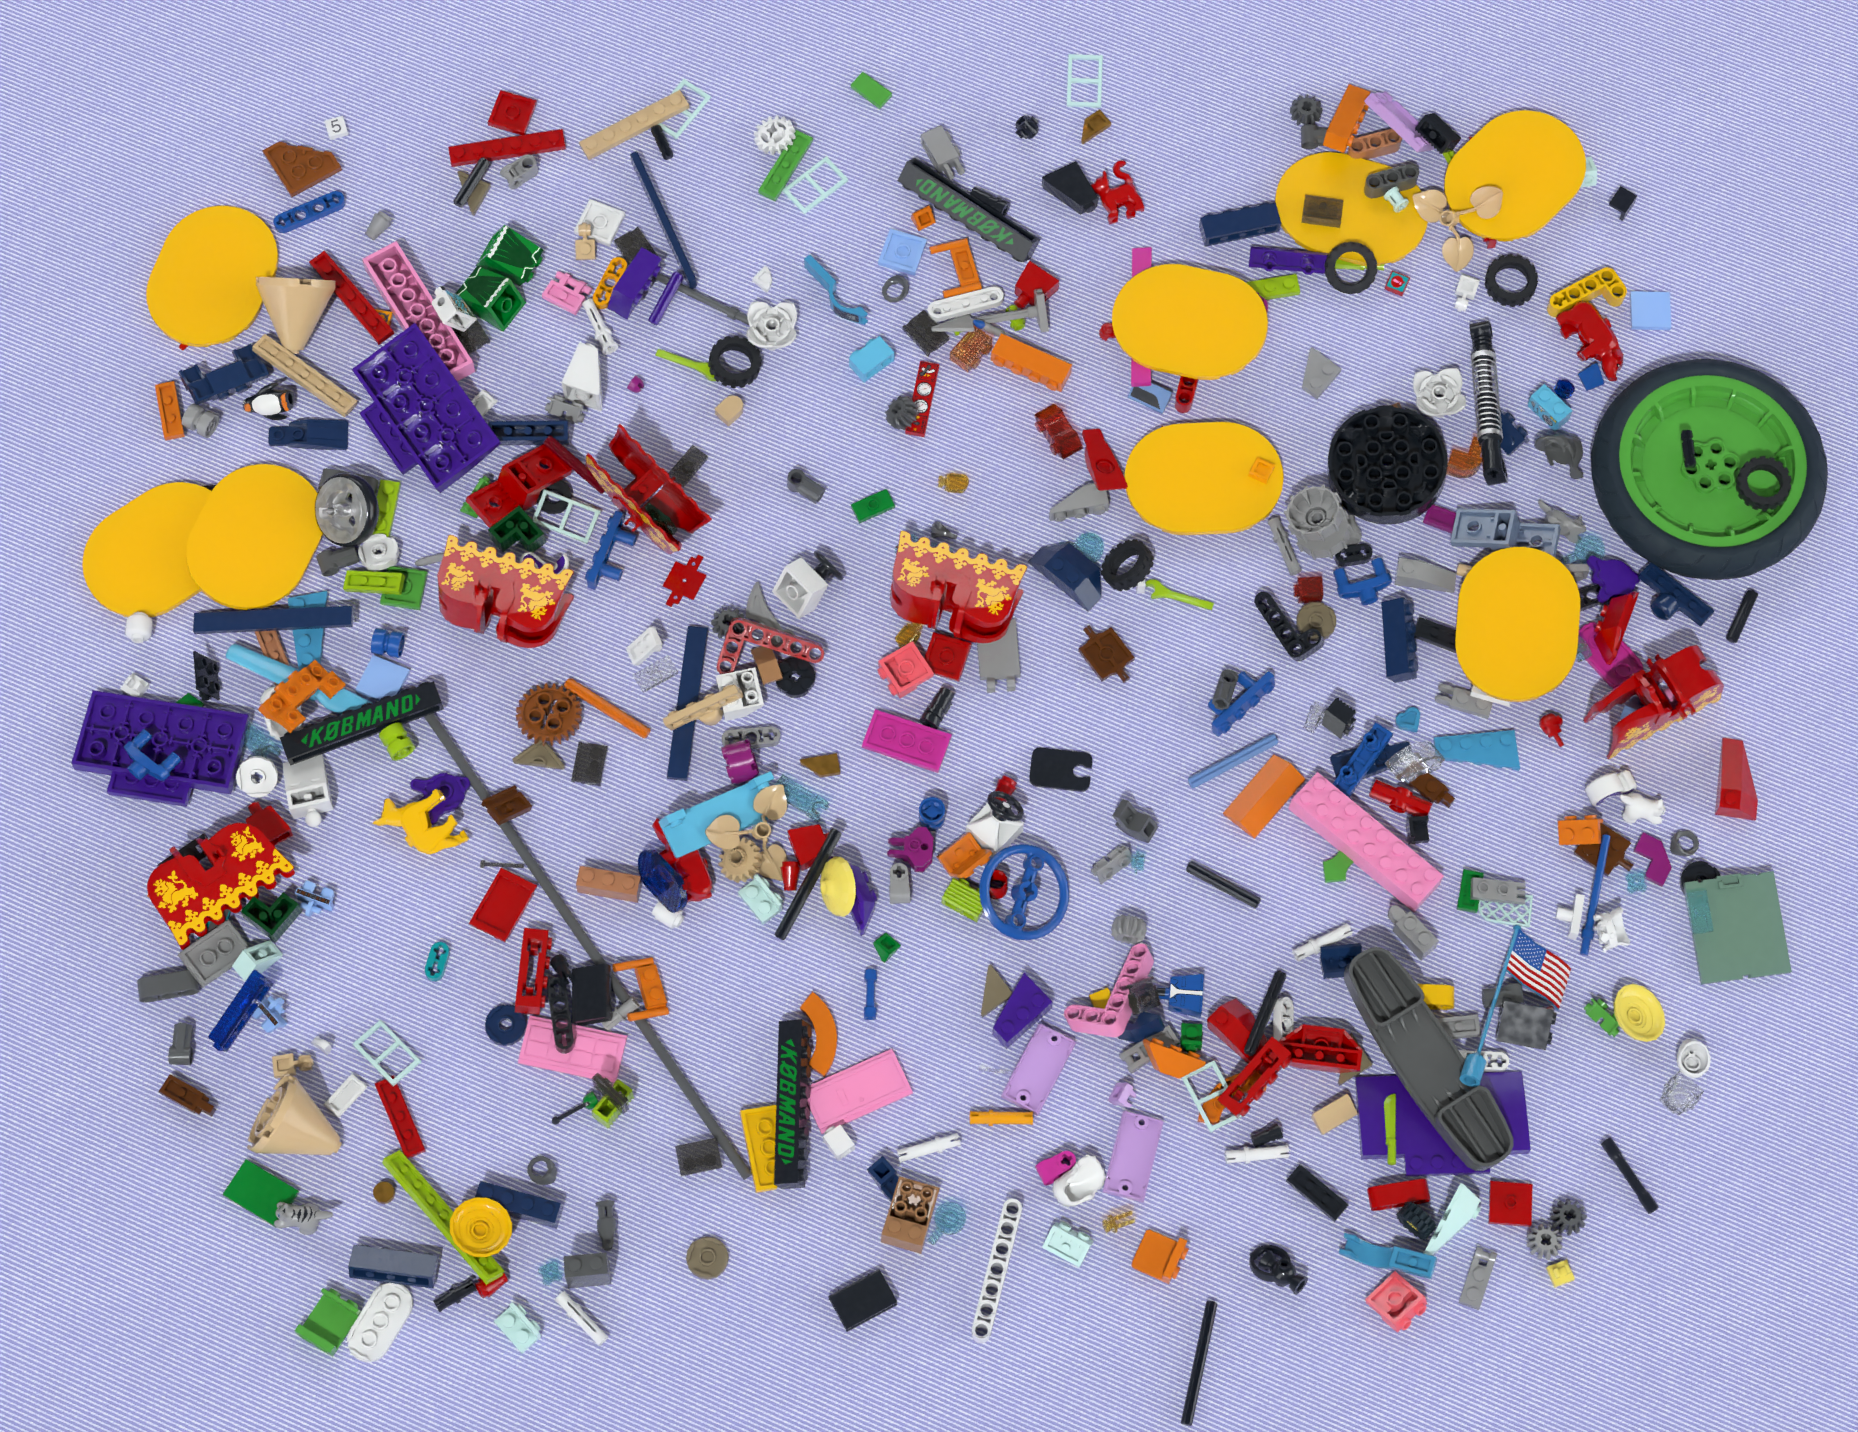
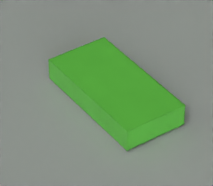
M864 72L851 84V89L879 109L892 97V93Z

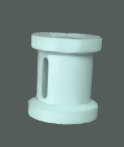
M1398 187L1391 188L1384 195V199L1391 203L1396 213L1403 210L1409 203L1408 199H1404L1399 193Z

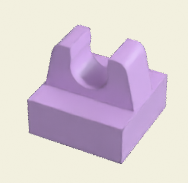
M1116 1083L1108 1101L1113 1105L1130 1108L1131 1104L1127 1102L1128 1097H1136V1093L1132 1090L1133 1086L1128 1083Z

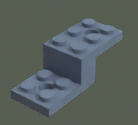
M1457 508L1450 543L1454 547L1491 548L1492 552L1510 547H1529L1544 551L1555 557L1561 527L1560 524L1520 523L1516 510ZM1473 525L1479 526L1475 531L1469 530ZM1536 540H1542L1539 545H1532Z

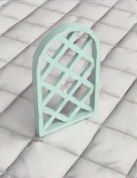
M1525 895L1523 897L1527 898L1525 903L1530 900L1529 908L1525 904L1514 907L1510 903L1500 905L1498 902H1494L1498 908L1492 911L1488 906L1492 903L1491 901L1486 903L1479 900L1478 911L1486 921L1529 928L1533 895ZM1507 904L1512 908L1508 913L1503 909ZM1521 906H1523L1527 911L1523 915H1521L1517 910ZM1484 908H1487L1490 912L1487 916L1481 911ZM1498 910L1504 913V916L1500 919L1495 914ZM1515 911L1519 917L1513 921L1509 915ZM1529 913L1527 922L1523 917ZM1493 915V917L1496 920L1490 919L1489 917ZM1507 917L1510 922L1502 921V920ZM1521 919L1525 924L1516 922H1518Z

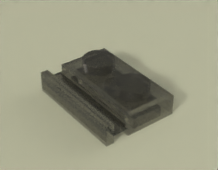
M1305 195L1301 223L1340 228L1344 200Z
M638 227L632 232L629 231L614 240L615 246L629 265L641 247L658 256Z
M478 320L464 332L451 327L468 355L482 348L486 343H490V339Z
M925 310L911 319L907 325L902 326V330L927 356L949 341V336L945 332L931 330V327L938 324L930 318Z
M579 742L571 781L601 787L608 746Z
M1153 976L1125 986L1126 989L1129 988V1006L1132 1009L1133 1015L1161 1005L1156 985L1152 984Z
M599 1073L592 1077L594 1087L622 1114L629 1110L627 1103L629 1100L622 1092L618 1093L613 1088L614 1085L606 1077L603 1078Z
M716 1138L675 1146L681 1177L722 1168Z

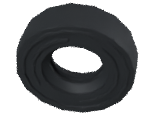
M561 480L545 488L548 491L557 490L561 493V496L569 499L572 498L570 488ZM541 490V492H540V494H539V497H538V499H537V504H539V501H540L541 496H542V494H543V490ZM545 498L541 509L548 514H559L567 509L569 503L563 500L551 503Z

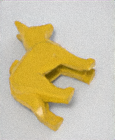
M438 789L433 790L428 798L408 803L401 808H397L390 798H386L381 818L372 823L377 826L403 827L407 834L405 840L410 847L414 846L418 851L429 855L446 848L459 846L470 840L464 830L456 836L450 835L458 824L452 814L448 816L447 822L443 825L432 827L428 812L446 799L442 791Z

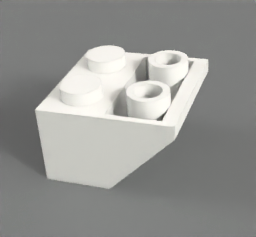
M755 667L716 676L718 692H721L728 685H736L741 689L744 696L722 707L725 721L746 717L764 706Z

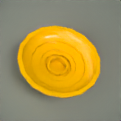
M475 1197L462 1202L454 1210L450 1219V1234L454 1244L462 1252L473 1257H489L499 1253L507 1246L512 1235V1221L507 1210L500 1203L489 1198Z

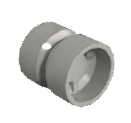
M192 403L187 408L182 418V426L191 431L197 430V434L205 438H209L214 433L219 423L218 415L210 411L205 412L203 407L195 405V403Z

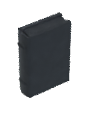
M603 963L572 969L574 976L572 981V1023L583 1026L612 1021L611 966Z
M880 1269L870 1274L868 1273L867 1276L840 1290L838 1289L837 1292L828 1296L846 1332L897 1306V1300Z

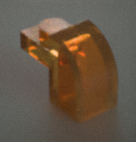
M1473 437L1468 453L1456 449L1452 450L1448 462L1447 475L1457 478H1468L1479 471L1482 458L1480 457L1481 446H1479L1477 437Z

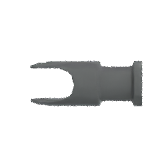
M604 1200L595 1203L598 1208L599 1217L597 1220V1231L602 1240L603 1249L609 1251L613 1247V1237L616 1231V1219L613 1218V1206L615 1203L611 1200Z

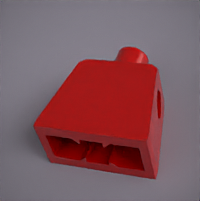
M1031 261L1027 263L1015 285L1014 293L1018 298L1014 301V304L1019 309H1024L1027 304L1035 306V289H1042L1045 301L1059 290V280Z
M254 802L248 806L252 815L245 819L246 823L260 829L274 846L293 836L288 824L271 805L262 809L259 802Z
M819 824L787 830L788 839L797 862H799L801 871L811 867L829 832L824 834Z

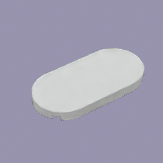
M386 1283L377 1287L372 1293L347 1336L348 1348L357 1360L368 1363L375 1362L381 1359L391 1347L413 1309L412 1296L402 1284Z

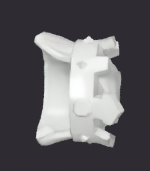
M1620 906L1613 909L1610 913L1593 915V919L1598 921L1594 927L1599 937V944H1605L1602 948L1604 952L1618 945H1630V939L1626 934L1622 919L1623 908Z

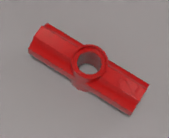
M1379 780L1375 781L1369 797L1387 804L1393 811L1398 813L1406 812L1415 817L1428 816L1433 804L1414 796L1406 788H1395Z

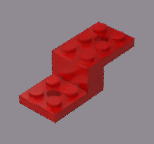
M543 444L503 465L498 480L467 496L466 502L484 523L491 528L518 506L525 511L536 505L541 490L571 475L572 469ZM540 464L547 465L549 468L544 469ZM489 503H497L498 507H493Z

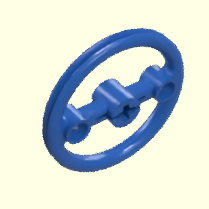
M1019 844L1002 849L989 860L981 875L979 895L986 917L998 931L1013 939L1034 940L1052 932L1064 918L1069 903V886L1064 870L1050 853L1034 845ZM1024 853L1027 855L1023 861L1025 871L1021 883L1015 884L1011 889V896L1015 902L1011 914L1006 916L1004 923L996 914L990 900L991 877L998 864L1014 854ZM1032 859H1033V860L1035 861V863H1036V867H1035V868H1034V867L1032 866V864H1031ZM1045 862L1053 871L1058 882V907L1046 925L1036 930L1023 931L1022 927L1026 924L1024 913L1029 901L1036 899L1038 895V888L1034 883L1036 875L1044 867ZM1014 916L1018 921L1017 926L1013 922Z

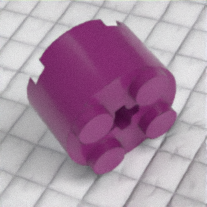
M749 738L721 747L723 757L728 765L726 766L727 773L732 784H739L759 776L754 752L750 748L752 746Z

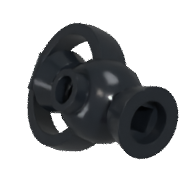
M1275 1245L1258 1246L1249 1254L1250 1269L1259 1279L1275 1282L1280 1287L1289 1285V1288L1295 1295L1300 1293L1305 1287L1308 1277L1300 1274L1296 1275L1295 1266L1291 1263L1290 1257L1284 1249ZM1266 1252L1261 1258L1257 1267L1254 1263V1260H1256L1259 1256ZM1273 1253L1277 1254L1282 1259L1276 1261V1256ZM1259 1268H1261V1269H1263V1270H1270V1273L1264 1272V1271L1260 1270Z

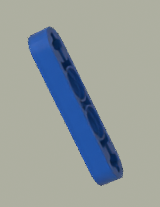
M333 191L278 214L273 221L276 231L284 234L343 209L345 206L344 195L339 191ZM337 198V200H339V203L336 204L333 201V199ZM316 205L324 207L321 212H315L313 208ZM299 212L306 214L302 220L296 219L295 216ZM280 221H283L286 225L282 226Z

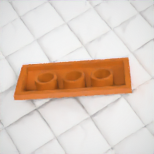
M1273 755L1223 812V815L1255 839L1303 784L1305 778L1291 763Z

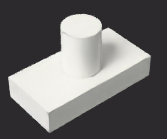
M649 627L626 650L633 666H637L654 652L661 651L663 644L656 628Z
M1576 894L1572 910L1561 907L1557 908L1555 919L1570 922L1568 939L1576 940L1579 934L1585 895Z

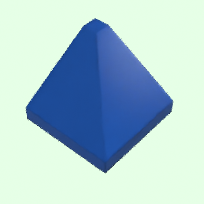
M1598 363L1591 365L1578 374L1586 391L1604 385Z

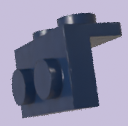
M1500 410L1503 433L1501 448L1510 456L1524 442L1528 443L1530 439L1527 437L1528 432L1522 426L1518 427L1514 421L1516 419L1509 411L1504 412Z
M1361 943L1320 947V965L1323 979L1344 977L1346 966L1358 954L1362 953Z

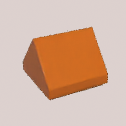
M930 206L924 207L911 215V220L918 231L936 223Z

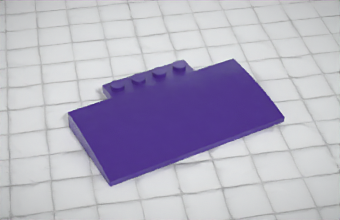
M416 323L412 324L352 369L374 401L359 414L403 475L419 464L436 490L441 493L501 444Z
M92 690L71 764L78 771L110 775L111 778L107 788L108 795L187 807L192 789L231 795L242 754L249 715ZM143 729L150 733L152 739L140 751L153 762L161 764L172 752L181 759V762L170 772V776L165 781H160L149 774L142 780H138L127 769L133 760L125 751L124 746L128 741H132Z
M1522 1071L1483 1073L1480 1086L1486 1087L1490 1091L1513 1136V1148L1509 1155L1529 1154L1531 1148ZM1398 1076L1355 1077L1361 1160L1388 1158L1384 1101L1389 1095L1396 1094V1158H1404L1405 1177L1490 1173V1169L1475 1171L1464 1164L1436 1131Z

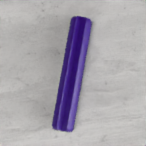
M673 272L648 319L651 324L657 326L683 280L682 274Z

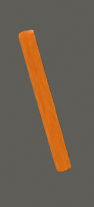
M569 678L566 680L564 688L570 689L573 694L644 739L648 737L651 731L650 728L574 679Z

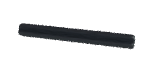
M1280 970L1273 976L1244 1048V1053L1248 1056L1256 1054L1285 982L1286 973Z

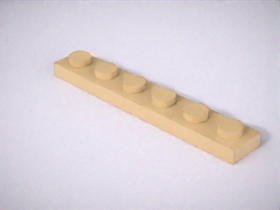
M678 90L580 141L579 145L587 159L591 160L643 133L652 126L689 109V104L682 92Z
M266 334L252 346L253 352L343 417H346L357 405L358 401Z

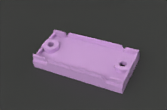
M1386 91L1374 94L1371 92L1364 100L1417 153L1434 150V146H1431V143L1426 141V138H1423L1418 131H1415V127L1419 122L1397 101L1392 102L1393 97Z
M1039 1024L1014 1069L1001 1098L1029 1112L1033 1111V1114L1038 1116L1076 1045L1075 1040L1043 1024ZM1055 1036L1057 1041H1052L1051 1038ZM1025 1096L1026 1100L1022 1101L1020 1097Z
M1126 1110L1123 1111L1103 1188L1104 1193L1144 1202L1163 1126L1161 1119L1127 1112ZM1140 1120H1143V1121L1145 1122V1124H1144V1125H1140V1124H1139V1121H1140ZM1127 1186L1128 1190L1124 1191L1122 1187Z

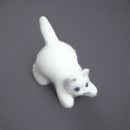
M1639 793L1620 795L1621 801L1625 803V811L1622 814V818L1627 823H1635L1640 818L1646 819L1653 824L1662 823L1660 816L1666 811L1662 799L1651 800L1644 798Z

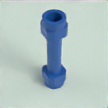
M866 969L864 974V982H866L864 1019L875 1020L876 1007H874L877 970Z

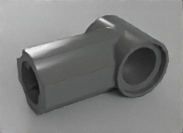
M1312 124L1302 126L1301 147L1310 150L1323 146L1328 128H1318Z
M793 469L788 473L787 487L790 491L798 492L815 504L820 501L825 493V488L806 477L800 469ZM793 478H798L801 480V482L793 483L791 480Z
M354 546L334 552L331 550L323 551L316 556L323 576H332L338 573L339 569L359 562Z
M1224 670L1220 675L1212 700V704H1214L1216 709L1223 710L1229 708L1238 681V674L1233 670Z
M1513 983L1502 987L1495 1007H1501L1503 997L1524 1003L1522 984ZM1496 988L1482 989V1004L1484 1008L1491 1007Z
M187 1023L174 1025L173 1042L168 1054L170 1065L192 1064L193 1049L191 1044L193 1025Z

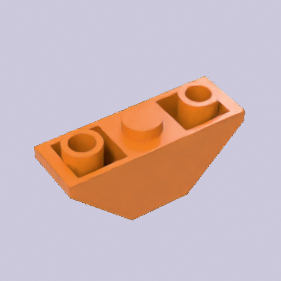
M1153 1037L1151 1041L1143 1040L1153 1068L1161 1073L1180 1079L1206 1064L1205 1061L1200 1059L1201 1055L1195 1052L1183 1053L1181 1052L1182 1048L1173 1044L1170 1047L1164 1046L1163 1041Z

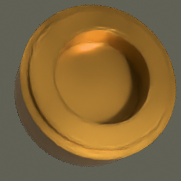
M380 1182L374 1187L373 1195L377 1202L387 1204L394 1199L395 1190L390 1183Z

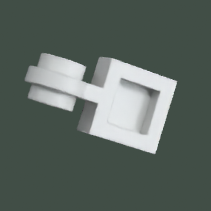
M1461 274L1455 292L1456 295L1462 296V298H1457L1454 307L1458 309L1457 311H1466L1469 302L1466 298L1474 299L1480 280Z

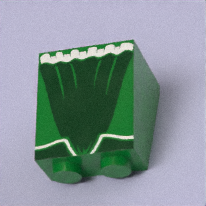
M503 225L493 234L475 266L510 278L514 284L521 286L525 282L528 283L533 277L534 273L531 271L534 266L538 267L543 257L541 254L543 249L508 226Z
M479 266L474 269L455 293L464 300L473 314L503 332L526 304V301L510 278Z

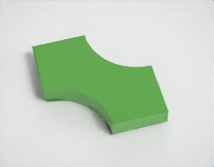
M1340 850L1334 858L1323 861L1325 883L1346 881V872L1353 864V861Z

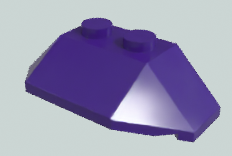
M849 863L853 871L856 887L855 902L850 913L860 936L865 935L875 911L877 897L874 890H869L867 883H869L866 872H861L859 866Z

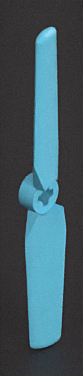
M237 644L231 645L226 652L227 659L277 684L282 681L286 683L289 680V675L295 670L299 672L296 668ZM344 688L335 694L332 699L319 689L308 699L310 701L317 700L326 709L338 714H342L347 710L354 711L366 703H372Z

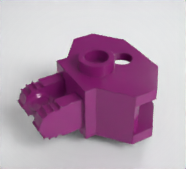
M917 827L905 838H889L888 843L890 845L904 846V850L887 851V856L902 858L903 861L909 863L914 872L923 873L932 864L934 837L926 827Z

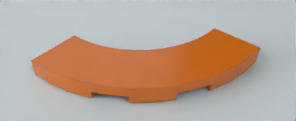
M812 991L801 1005L800 1010L808 1016L816 1033L815 1051L809 1061V1067L825 1078L836 1055L837 1031L828 1007Z
M1256 1071L1248 1082L1238 1089L1246 1094L1261 1075ZM1240 1073L1227 1077L1225 1079L1227 1085L1229 1086ZM1221 1082L1216 1085L1210 1094L1223 1089ZM1221 1095L1202 1105L1207 1118L1213 1125L1219 1123L1221 1114L1225 1109L1217 1100ZM1199 1113L1198 1122L1205 1123Z

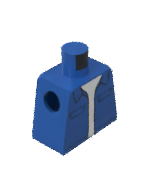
M1204 974L1170 977L1169 987H1157L1156 999L1168 1000L1169 1011L1201 1018Z

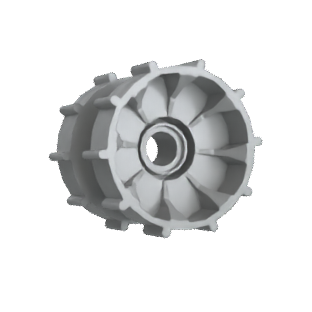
M1323 484L1321 487L1314 486L1308 488L1305 486V489L1298 492L1294 497L1290 496L1291 501L1284 514L1290 524L1288 528L1291 534H1295L1298 540L1296 544L1300 552H1306L1314 560L1326 557L1332 559L1333 555L1339 553L1343 548H1348L1347 543L1354 531L1348 522L1350 518L1347 511L1343 510L1340 505L1341 499L1337 492L1333 493Z

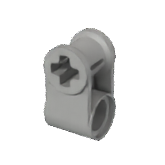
M524 155L503 167L500 175L508 181L510 189H516L538 174V166L532 155Z
M896 863L890 868V904L910 903L908 868L903 863ZM898 871H901L902 874L900 878L897 877Z

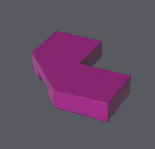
M1643 832L1633 852L1652 861L1644 878L1663 887L1672 869L1662 841Z

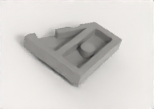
M1311 347L1302 389L1315 399H1318L1341 373L1342 369Z

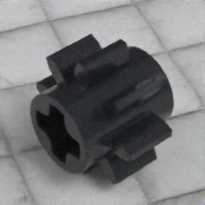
M1024 115L1017 120L1015 124L1017 131L1015 133L1021 139L1023 137L1031 139L1038 133L1037 124L1039 122L1033 116Z

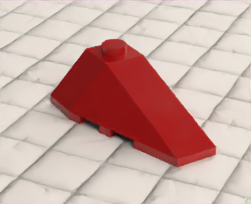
M1722 738L1715 815L1755 821L1758 799L1744 743L1742 740Z

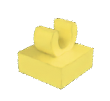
M1567 1259L1546 1268L1554 1288L1575 1280Z

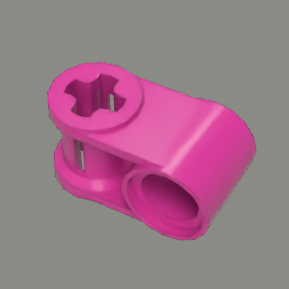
M1063 1151L1038 1163L1035 1168L1045 1186L1050 1185L1057 1178L1071 1170L1076 1164V1157L1070 1151ZM1064 1159H1066L1067 1161H1070V1165H1069V1166H1067L1066 1163L1063 1164V1160H1064Z

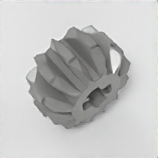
M1121 915L1115 917L1111 928V935L1115 940L1121 941V943H1141L1146 935V923L1136 916Z
M1539 1224L1538 1229L1533 1227L1531 1229L1532 1234L1527 1235V1239L1530 1242L1526 1245L1529 1248H1533L1530 1254L1539 1253L1537 1256L1539 1260L1543 1255L1546 1260H1550L1551 1255L1556 1257L1558 1255L1557 1250H1561L1563 1247L1559 1243L1563 1240L1562 1236H1556L1559 1230L1555 1229L1552 1232L1551 1224H1548L1546 1229L1543 1224ZM1547 1239V1240H1548V1243H1547V1244H1546V1243H1545V1245L1541 1244V1241H1542V1240Z

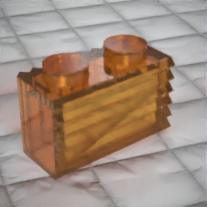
M975 325V331L967 332L950 352V360L966 372H969L972 368L976 369L981 362L982 356L984 354L988 355L993 348L992 337L983 332L982 329L975 327Z

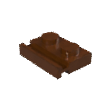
M515 785L482 801L481 805L487 808V812L498 825L519 817L532 809L530 802L521 792L516 790L517 787Z

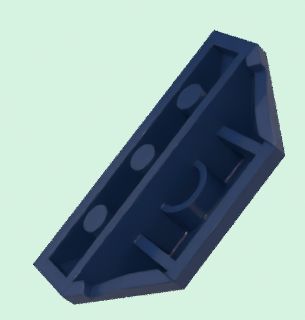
M1070 543L1041 547L1028 561L1031 566L1087 612L1101 599L1100 567Z

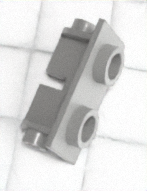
M554 395L553 398L547 397V399L551 400L545 406L548 414L562 417L563 412L567 411L564 419L575 423L583 422L584 415H582V412H588V410L583 409V404L572 401V404L566 403V398Z
M1118 846L1107 855L1108 859H1110L1109 862L1103 858L1092 866L1091 872L1094 876H1098L1101 885L1133 861L1129 848Z

